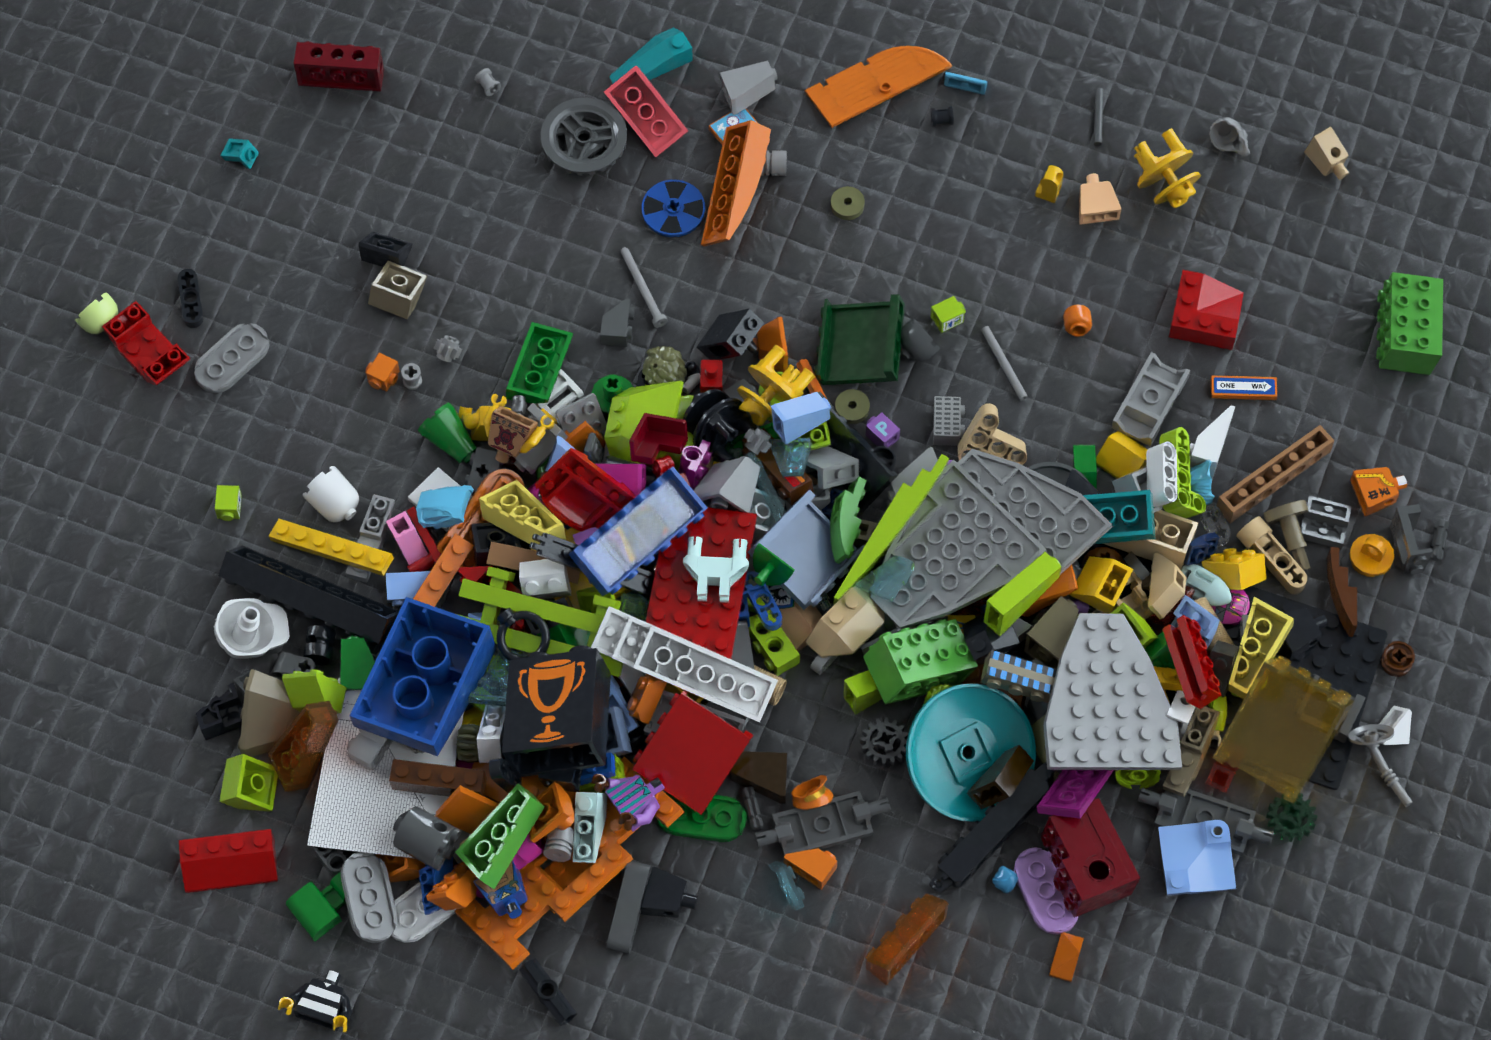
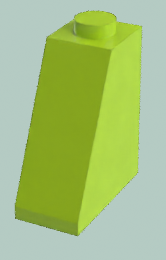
M869 670L844 680L843 697L855 715L882 700Z

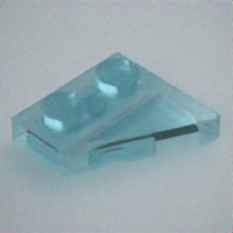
M810 438L795 439L786 445L782 439H769V442L772 444L771 450L782 477L804 476L812 446Z
M779 861L769 864L771 871L775 870L779 879L778 884L791 908L797 911L805 907L802 901L805 899L800 887L796 888L793 879L796 877L791 866L787 867L786 864Z

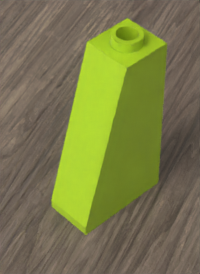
M1044 552L987 600L984 623L1000 637L1060 577L1062 566L1059 561Z

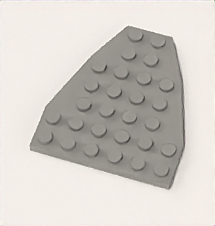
M971 449L957 462L1046 548L1048 555L1055 557L1062 566L1060 575L1113 527L1081 493L1019 463L975 449Z
M953 460L945 467L921 506L892 542L870 598L902 630L949 615L999 591L1044 552L1047 553V550Z
M1080 613L1075 620L1059 659L1043 725L1047 770H1180L1182 768L1178 723L1176 720L1166 716L1171 706L1148 654L1124 614Z

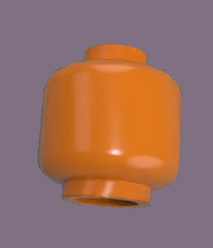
M1076 304L1065 310L1063 317L1067 333L1080 337L1091 330L1092 317L1088 307Z

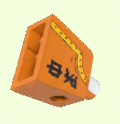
M1388 467L1355 470L1350 479L1364 516L1371 515L1396 503L1399 496L1398 490L1407 488L1405 476L1393 478Z

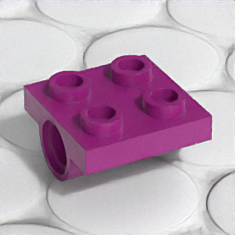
M702 440L699 447L693 445L686 446L681 454L678 473L685 472L693 491L709 471V468L706 466L712 457V453L709 452L711 443Z

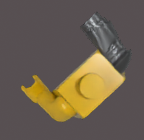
M522 395L513 396L512 408L507 409L524 416L527 409L526 398ZM460 406L459 417L462 419L465 427L471 429L472 440L488 441L483 422L490 406H480L477 412L473 414V408Z

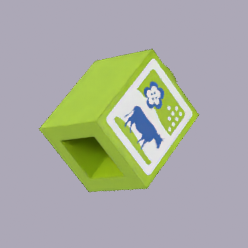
M952 296L931 306L930 317L940 333H943L963 323L966 310L962 302H958L955 296Z
M217 485L215 512L218 519L224 521L240 519L242 494L239 486Z

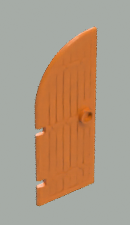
M898 46L883 50L867 58L868 65L866 66L859 62L825 79L828 85L824 87L819 82L804 91L833 128L950 69L952 64L942 55L932 50L917 46Z

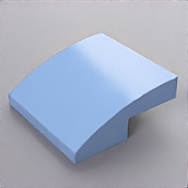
M1185 595L1173 613L1176 617L1171 625L1175 628L1178 627L1176 619L1182 615L1196 620L1201 627L1200 633L1208 649L1220 620Z

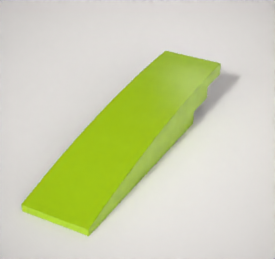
M941 454L931 472L922 468L911 487L905 483L901 485L834 596L833 605L852 587L859 585L884 557L892 542L916 513L948 465L949 458Z

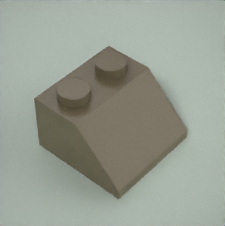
M387 261L371 285L368 304L408 319L417 305L427 280V275Z

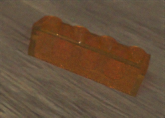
M927 893L922 898H916L910 906L912 910L907 915L902 914L895 923L896 928L892 932L887 931L880 940L881 944L877 949L872 948L865 957V968L885 985H888L946 919L949 903Z

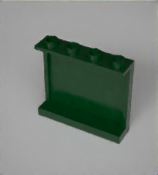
M899 294L891 295L888 302L831 305L828 299L824 300V307L821 308L822 326L819 327L820 345L817 346L818 364L815 365V376L818 377L822 385L898 381L901 331L905 304Z

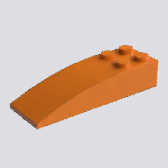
M752 120L726 127L703 232L702 246L730 240L741 223L757 189L766 161L765 156L770 142L771 129Z

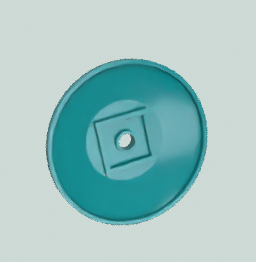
M960 684L946 688L935 694L922 706L910 727L906 744V761L911 781L921 798L940 814L960 821H981L986 816L984 813L990 806L981 810L968 796V790L1006 750L1020 745L1034 760L1029 770L1031 768L1034 770L1036 745L1033 730L1020 706L998 689H992L982 684ZM966 746H969L972 750V754L968 759L963 756V749Z

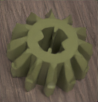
M463 724L458 730L456 753L459 760L467 763L479 762L477 748L479 725Z

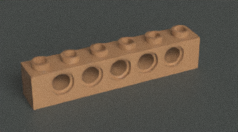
M1319 425L1219 496L1216 509L1231 524L1329 454L1334 444V439Z

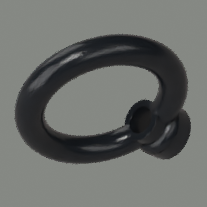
M508 608L496 618L500 623L496 635L497 646L501 654L508 661L526 658V656H519L511 652L505 640L507 629L518 620H529L537 625L541 632V643L535 652H547L550 644V631L546 622L539 615L530 611L513 612L511 608Z

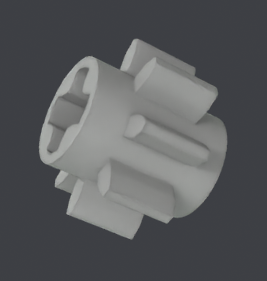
M445 335L440 340L437 339L433 348L437 350L436 356L446 362L459 358L462 351L459 348V341L448 335Z
M757 427L756 430L749 429L744 435V438L747 439L745 446L757 455L760 451L766 453L772 445L769 442L771 436L760 427Z

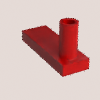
M413 506L406 511L430 553L407 567L410 572H421L432 568L441 553L438 551L437 545L427 527L424 528L418 522L417 511Z

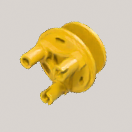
M1171 128L1162 134L1171 150L1170 153L1158 158L1153 155L1146 141H1143L1134 147V150L1137 152L1134 157L1144 170L1138 179L1137 186L1145 188L1165 178L1169 186L1161 191L1153 201L1155 204L1168 201L1173 208H1177L1185 204L1188 198L1196 193L1193 184L1201 175L1199 172H1193L1179 180L1175 176L1174 171L1183 166L1193 156L1192 150L1185 149Z
M774 345L769 353L757 364L748 367L752 377L765 389L762 395L759 397L744 386H739L737 389L739 395L744 399L739 406V410L749 412L753 423L757 426H762L766 420L773 423L771 406L768 404L773 397L779 402L801 397L804 394L803 390L815 378L814 374L807 368H804L800 373L797 368L794 370V366L791 364L781 376L776 373L774 366L786 353L778 345Z

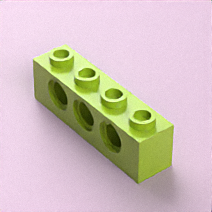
M761 597L757 598L756 603L758 605H765ZM747 598L749 612L756 614L753 617H749L750 627H748L749 636L753 641L752 646L757 654L761 653L765 658L764 664L770 672L774 671L776 676H779L800 663V654L781 627L770 631L763 626L749 598ZM768 610V620H771L773 623L776 622V619L772 617ZM765 629L768 632L766 634H759L757 631ZM771 647H778L780 650L772 652L769 649Z

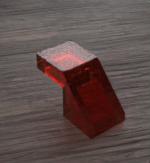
M1225 740L1205 784L1227 793L1247 749Z

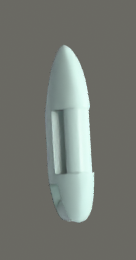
M1195 564L1182 567L1181 571L1187 578L1185 594L1194 599L1205 597L1211 606H1222L1231 602L1230 590L1219 576Z

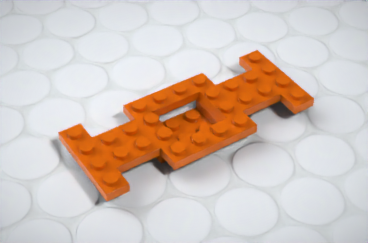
M626 757L621 759L624 763L626 778L640 775L632 770L634 765ZM640 775L645 784L651 782L642 775ZM660 791L655 795L660 805L655 817L668 828L684 811L664 791ZM608 797L606 820L596 863L573 862L572 848L570 860L565 862L553 861L543 870L540 866L548 858L542 853L531 863H528L519 870L528 898L527 902L520 905L522 914L519 917L511 919L508 913L498 916L490 905L485 909L475 899L466 908L456 909L454 912L513 970L530 955L528 950L517 940L549 910L553 914L556 913L566 922L627 866V863L633 860L631 854L621 844L634 832L632 830H625L624 824H619L620 813ZM547 835L541 838L544 844L546 843Z

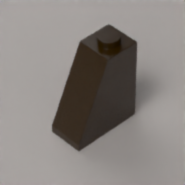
M1020 745L1006 750L968 790V796L981 810L1011 797L1034 760Z
M743 751L729 772L731 773L732 781L744 787L752 786L755 792L778 803L785 804L787 753Z

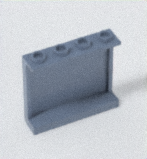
M811 490L802 495L748 551L753 558L754 550L758 543H760L795 569L788 581L780 586L803 610L810 605L815 607L823 599L820 595L824 591L828 593L836 585L834 580L837 577L841 579L849 571L847 566L850 563L854 565L865 547L862 545L857 549L853 545L855 549L849 559L846 558L840 564L835 562L830 541V520L811 502L816 496Z

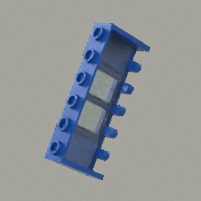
M671 467L571 551L569 556L602 596L609 592L613 595L622 587L620 583L625 578L628 581L639 573L637 570L642 564L647 566L655 559L653 554L658 550L661 552L666 550L672 544L670 540L674 536L679 538L688 531L686 528L691 522L696 524L705 516L702 512L708 507L678 471Z

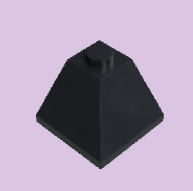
M492 523L471 524L476 567L493 566L486 564L491 542L521 548L519 538Z
M985 613L962 625L965 642L973 659L981 665L984 664L985 658L991 650L1005 653L1021 644L1013 625L999 637L984 623Z

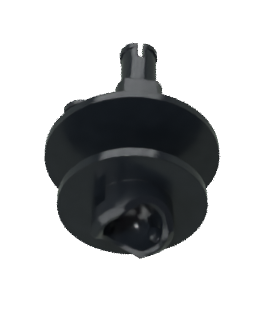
M712 389L694 395L692 403L683 417V420H686L687 431L693 434V445L699 447L702 440L710 442L709 452L720 463L736 459L725 447L738 436L740 431L746 434L749 429L756 430L757 426L750 421V417L745 411L739 410L742 401L737 398L727 399L726 395L719 389Z

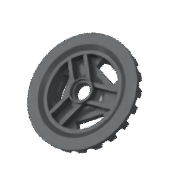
M587 97L570 99L556 106L545 118L541 128L542 149L550 163L553 162L559 170L564 169L568 174L572 172L577 173V176H583L586 173L595 175L597 171H606L607 167L615 165L616 160L622 157L623 150L626 149L627 145L626 124L621 114L613 106L602 100ZM583 121L593 122V123L599 124V125H601V126H600V127H599V126H595V125H592V124H589V123H586V122H583ZM585 133L590 138L587 141H581L578 139L579 135ZM565 135L567 151H562L559 148V136ZM603 148H605L606 151L603 152L601 155L589 159L593 155L601 151Z

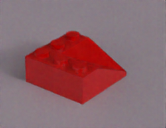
M1183 270L1169 337L1233 350L1244 292L1206 274Z

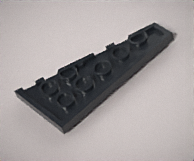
M818 392V394L822 398H824L823 394L821 392ZM829 402L831 406L829 410L830 419L827 420L831 441L829 447L859 459V476L867 480L864 487L866 493L857 506L860 508L858 513H862L898 475L895 471H890L886 467L887 463L874 454V449L854 428L851 429L846 424L847 420L843 416H839L835 412V407ZM852 482L842 484L844 489L848 490V487Z

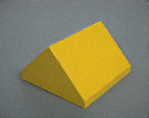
M1117 431L1106 439L1096 457V465L1118 479L1147 466L1146 453L1148 449L1122 432Z

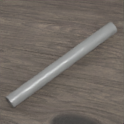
M989 326L983 327L981 331L1020 401L1027 399L1028 396Z

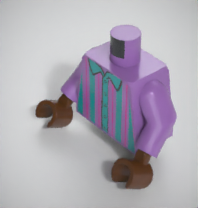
M595 774L591 781L592 784H595L594 790L596 792H602L605 787V792L610 801L620 813L619 824H624L625 830H632L633 832L641 825L651 823L657 810L660 808L655 795L665 789L658 777L645 784L640 775L615 779L605 778L602 774Z

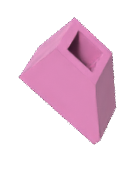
M406 511L386 521L408 565L428 554Z

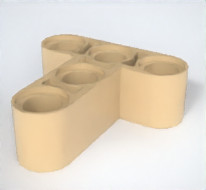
M990 403L984 404L979 408L958 443V460L966 455L963 453L964 451L975 449L1023 465L1027 460L1026 445L1022 440L997 429L999 425L997 407ZM987 415L993 416L991 419H985L984 417ZM976 433H982V434H983V435H981V436H974V434H976ZM995 442H1001V443H1002L1001 445H997V446H996V445H993V443H995ZM1015 451L1021 452L1020 454H1013Z

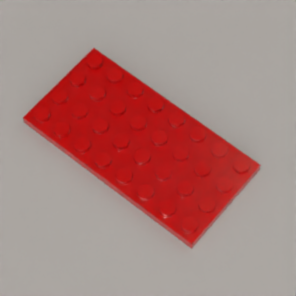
M708 507L702 512L705 516L696 524L693 522L686 526L688 529L686 533L679 538L674 536L670 540L672 544L663 552L659 550L646 622L732 659L748 569L730 587L729 603L720 602V586L708 585L707 602L698 601V583L685 568L683 558L688 552V538L694 536V545L696 544V537L703 539L701 556L731 558L733 555V540L739 539V547H741V539H745L748 541L746 559L750 561L748 551L752 548L757 514ZM665 525L662 536L669 531Z

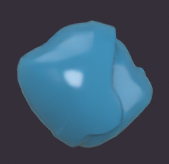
M1000 866L995 876L992 877V882L1003 893H1009L1016 886L1018 876L1011 869Z

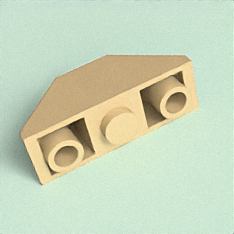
M1157 552L1153 555V563L1151 565L1152 574L1151 581L1149 582L1150 593L1147 604L1150 611L1154 612L1159 619H1162L1185 595L1186 576L1176 564Z

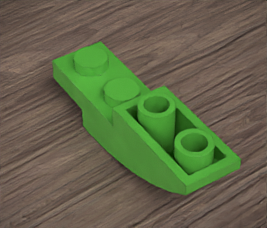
M860 476L849 485L848 490H844L835 498L832 508L830 541L834 560L838 564L852 556L855 549L853 543L861 532L859 526L862 520L856 517L860 509L857 506L866 493L864 487L867 480Z

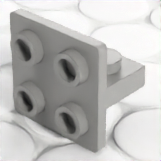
M594 393L555 412L557 426L564 432L567 430L571 433L584 421L595 431L598 430L600 434L603 433V430L606 431L607 424Z

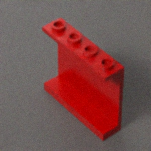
M684 690L680 695L676 693L670 701L669 705L672 708L668 714L663 712L657 724L660 726L656 733L651 731L645 740V743L648 745L644 751L639 750L634 757L633 762L636 764L632 770L649 781L658 777L665 787L664 791L702 815L750 742L753 734L747 730L743 733L686 696L688 692Z

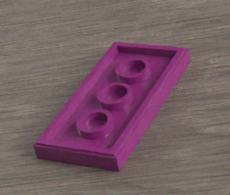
M1062 770L1037 805V812L1039 814L1081 819L1114 770Z

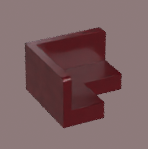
M644 413L629 440L631 461L652 465L659 451L681 454L688 442L686 420Z

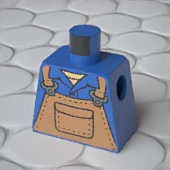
M513 860L495 889L479 879L473 881L498 916L508 913L509 917L514 919L522 914L520 905L527 902L528 898L521 873Z

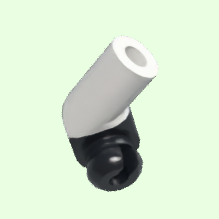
M689 361L685 365L688 380L683 384L682 390L686 394H689L700 382V368L693 361Z

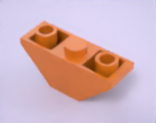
M460 862L454 866L450 873L444 875V879L440 883L435 884L433 889L426 895L428 901L446 911L466 908L476 898L477 887L473 881L477 880V876L464 862Z

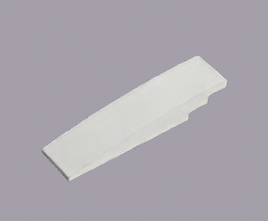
M610 606L605 613L591 648H597L600 653L758 722L761 721L778 682L775 678Z

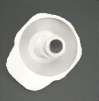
M259 599L229 600L222 606L215 619L214 633L217 642L230 657L236 659L263 656L268 650L286 644L290 637L285 610L276 604L263 603Z

